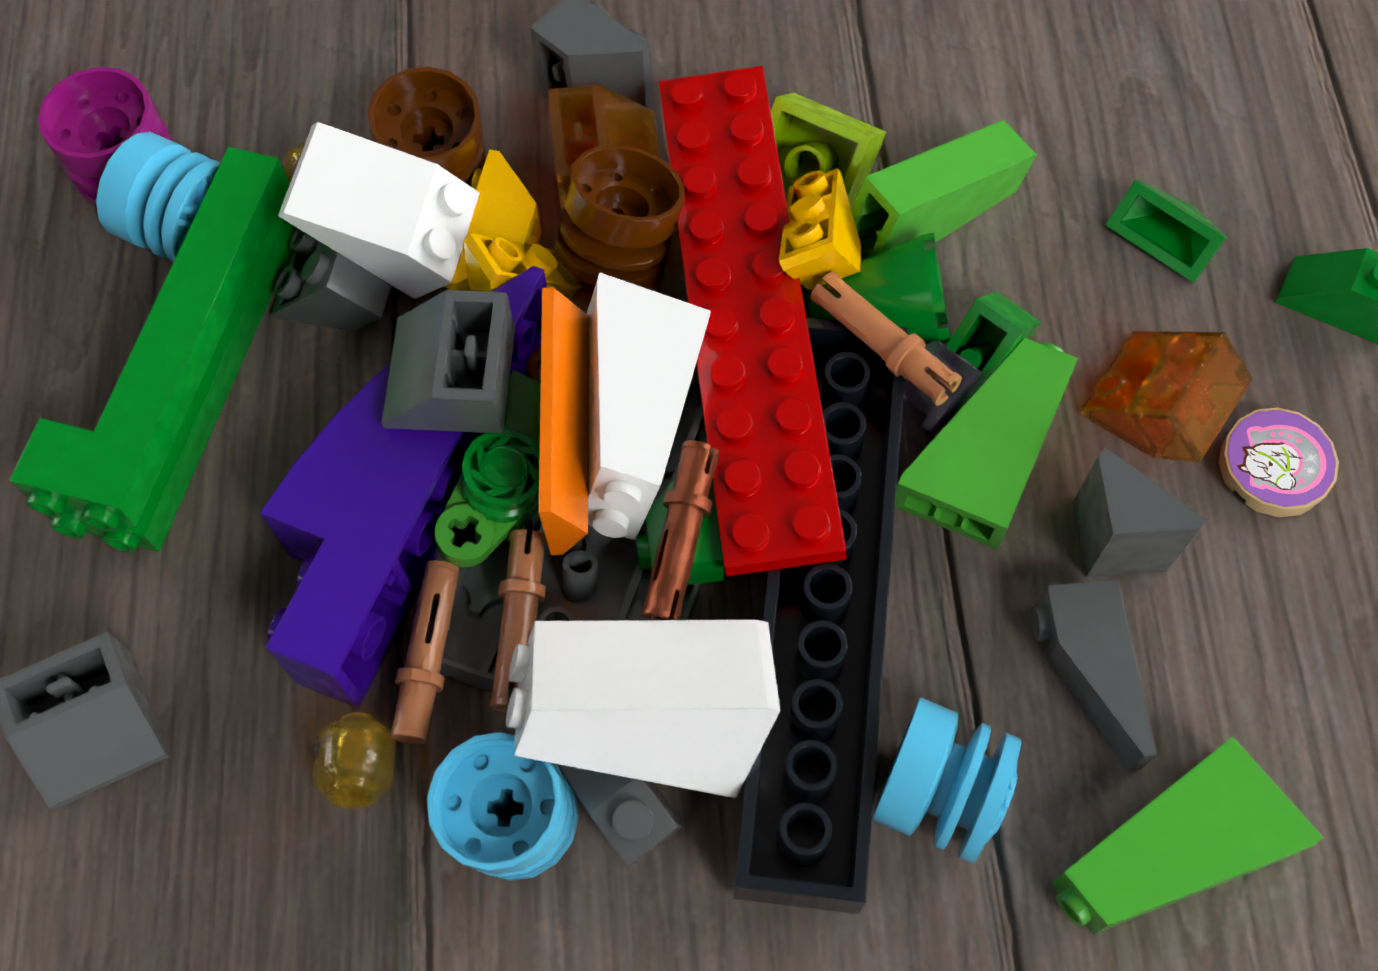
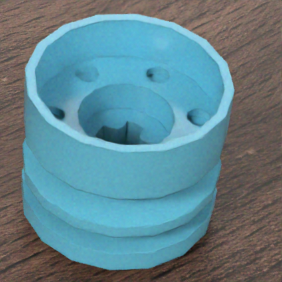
M153 132L137 133L123 142L108 160L99 181L96 199L98 220L106 232L146 250L150 249L153 254L174 262L220 162L198 152L191 153L189 149Z
M920 697L873 813L872 821L910 837L921 823L925 814H931L938 817L934 834V847L942 851L946 848L957 825L964 828L958 849V858L973 864L979 857L984 845L997 833L1009 807L1018 778L1017 760L1022 744L1021 738L1005 733L993 757L987 756L984 753L990 737L991 726L981 723L965 747L954 742L958 726V713Z
M498 732L472 737L452 749L436 769L427 796L429 825L441 848L461 864L485 875L508 881L532 878L557 864L573 843L579 821L577 794L557 764L514 756L515 736ZM514 799L515 802L524 807L522 815L512 816L509 825L508 822L499 817L501 809L511 808Z

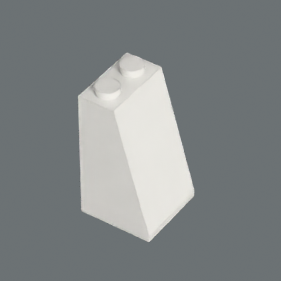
M599 273L587 311L589 316L588 525L593 526L598 533L607 537H626L635 540L662 483L711 311Z
M760 620L535 621L527 644H516L510 663L509 681L518 683V688H514L512 691L506 716V727L515 728L514 756L727 797H737L780 712L768 622Z

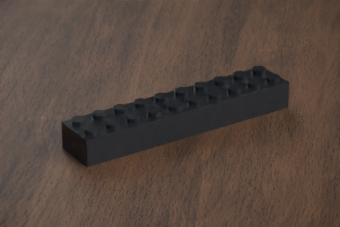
M806 318L846 545V560L768 571L763 621L768 622L780 712L746 777L733 899L859 914L866 903L905 378L902 375L896 377L886 366V362L839 321ZM900 327L908 334V328Z

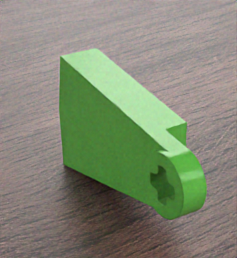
M513 370L509 378L504 429L520 431L532 438L540 447L541 383ZM462 473L443 513L436 522L435 544L439 554L445 561L458 567H471L483 562L504 539L510 541L509 533L513 530L522 529L539 512V503L533 512L529 511L519 517V521L498 523L487 520L486 516L476 510L473 511L465 501L461 486ZM469 523L475 525V538L479 542L476 545L471 542H465L461 548L455 546L454 532L451 529L455 526L463 530Z

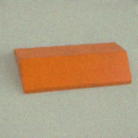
M542 288L539 515L550 554L563 555L588 534L589 316L555 288Z

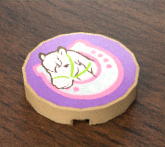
M1278 407L1258 409L1240 418L1221 443L1218 461L1224 483L1232 493L1236 490L1246 500L1244 504L1254 511L1275 517L1302 515L1316 504L1322 502L1337 481L1339 466L1334 444L1319 424L1299 412Z

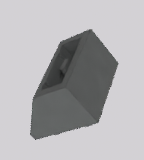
M561 0L530 27L540 94L574 120L648 117L654 111L650 45L639 32L633 29L628 30L611 18L600 4L596 2L591 3L588 0Z
M296 228L289 244L290 249L293 250L291 259L275 283L274 293L278 297L272 315L281 320L354 331L381 319L392 285Z
M445 290L397 318L382 417L384 428L503 434L515 335V325L507 292Z
M108 631L0 678V722L5 738L48 808L52 810L170 757L133 653Z

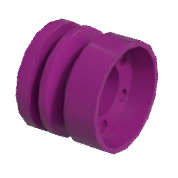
M95 67L73 73L59 81L44 97L38 113L40 134L82 197L96 205L99 181L108 160L123 142L137 133L153 132L174 142L166 125L160 119L159 112L143 84L137 77L118 68Z

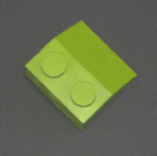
M796 93L776 96L771 109V116L786 203L789 187L793 186L795 181L803 175L813 171H822L824 174L839 168L849 203L852 207L865 176H868L871 172L886 131Z

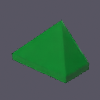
M1138 179L1133 182L1105 224L1193 283L1197 281L1227 238L1223 232L1193 205Z

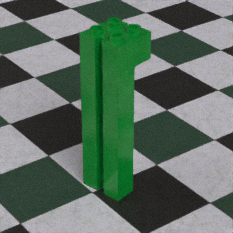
M232 147L227 148L95 430L90 431L39 418L9 481L28 498L26 501L28 507L44 514L51 520L49 527L54 531L74 539H83L85 533L102 537V541L107 545L128 553H135L138 547L160 552L272 297L275 283L292 251L289 244L297 227L278 216L290 184L279 158Z

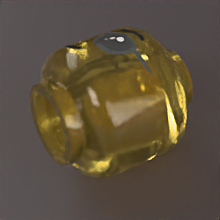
M361 712L345 714L340 719L325 725L316 737L313 783L320 793L327 797L331 804L345 809L366 808L374 804L377 798L383 796L392 787L395 740L390 738L391 730L386 725L376 721L371 715Z

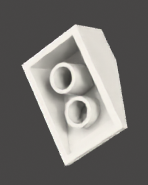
M316 122L310 129L278 216L413 299H417L452 283L464 245L463 240L466 238L480 193L438 164Z

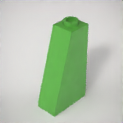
M1002 120L865 176L851 208L861 243V260L923 234L934 233L935 241L941 240L1015 193L1037 154Z
M1024 338L903 472L897 485L895 508L998 550L1078 358L1064 353L1061 348L1054 344L1038 343Z
M1232 736L1051 883L1059 892L1056 895V900L1065 915L1078 927L1082 928L1086 925L1092 934H1096L1291 858L1314 846L1324 837Z

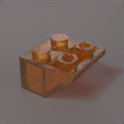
M601 84L548 89L555 170L561 210L565 206L566 190L572 164L581 153L597 146L622 145L642 149L659 157L654 111Z
M1133 331L1123 343L1120 351L1103 376L1097 381L1093 391L1079 411L1084 418L1152 458L1200 462L1253 378L1225 332Z

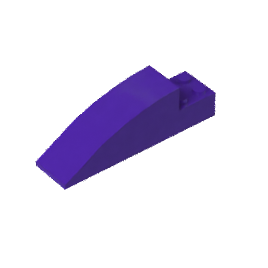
M532 266L492 291L507 292L515 325L510 375L515 370L527 376V362L531 355L541 348L542 288H547L544 269ZM391 363L376 374L331 419L295 462L260 512V515L288 555L304 562L297 577L298 588L288 607L280 609L269 626L267 634L269 642L265 648L297 684L357 709L360 708L421 589L426 562L435 560L439 553L435 544L436 522L443 513L462 474L465 451L474 439L482 434L478 432L384 428L382 417Z

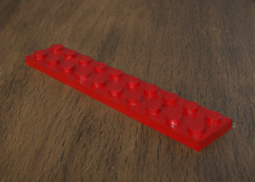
M763 65L658 81L670 166L677 172L684 184V203L677 221L688 302L711 311L697 358V368L707 442L711 445L710 448L715 447L720 451L713 474V486L726 576L846 560V545L800 278L793 279L783 271L779 263L783 227L790 220Z

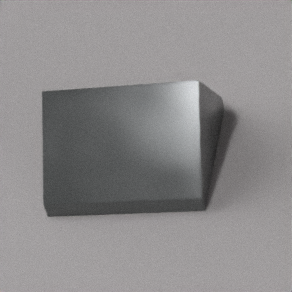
M1106 447L1098 455L1072 502L1086 577L1167 572L1206 521L1204 517Z

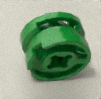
M504 429L503 434L484 433L474 439L465 451L461 479L464 499L473 511L476 510L486 516L487 520L498 523L519 521V517L529 511L533 512L539 503L540 447L537 443L522 432Z

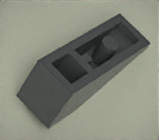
M1119 579L1047 585L1036 606L1031 609V628L1035 641L1043 642L1047 662L1129 771L1141 770L1157 753Z
M558 764L588 814L626 866L640 861L685 826L654 782Z

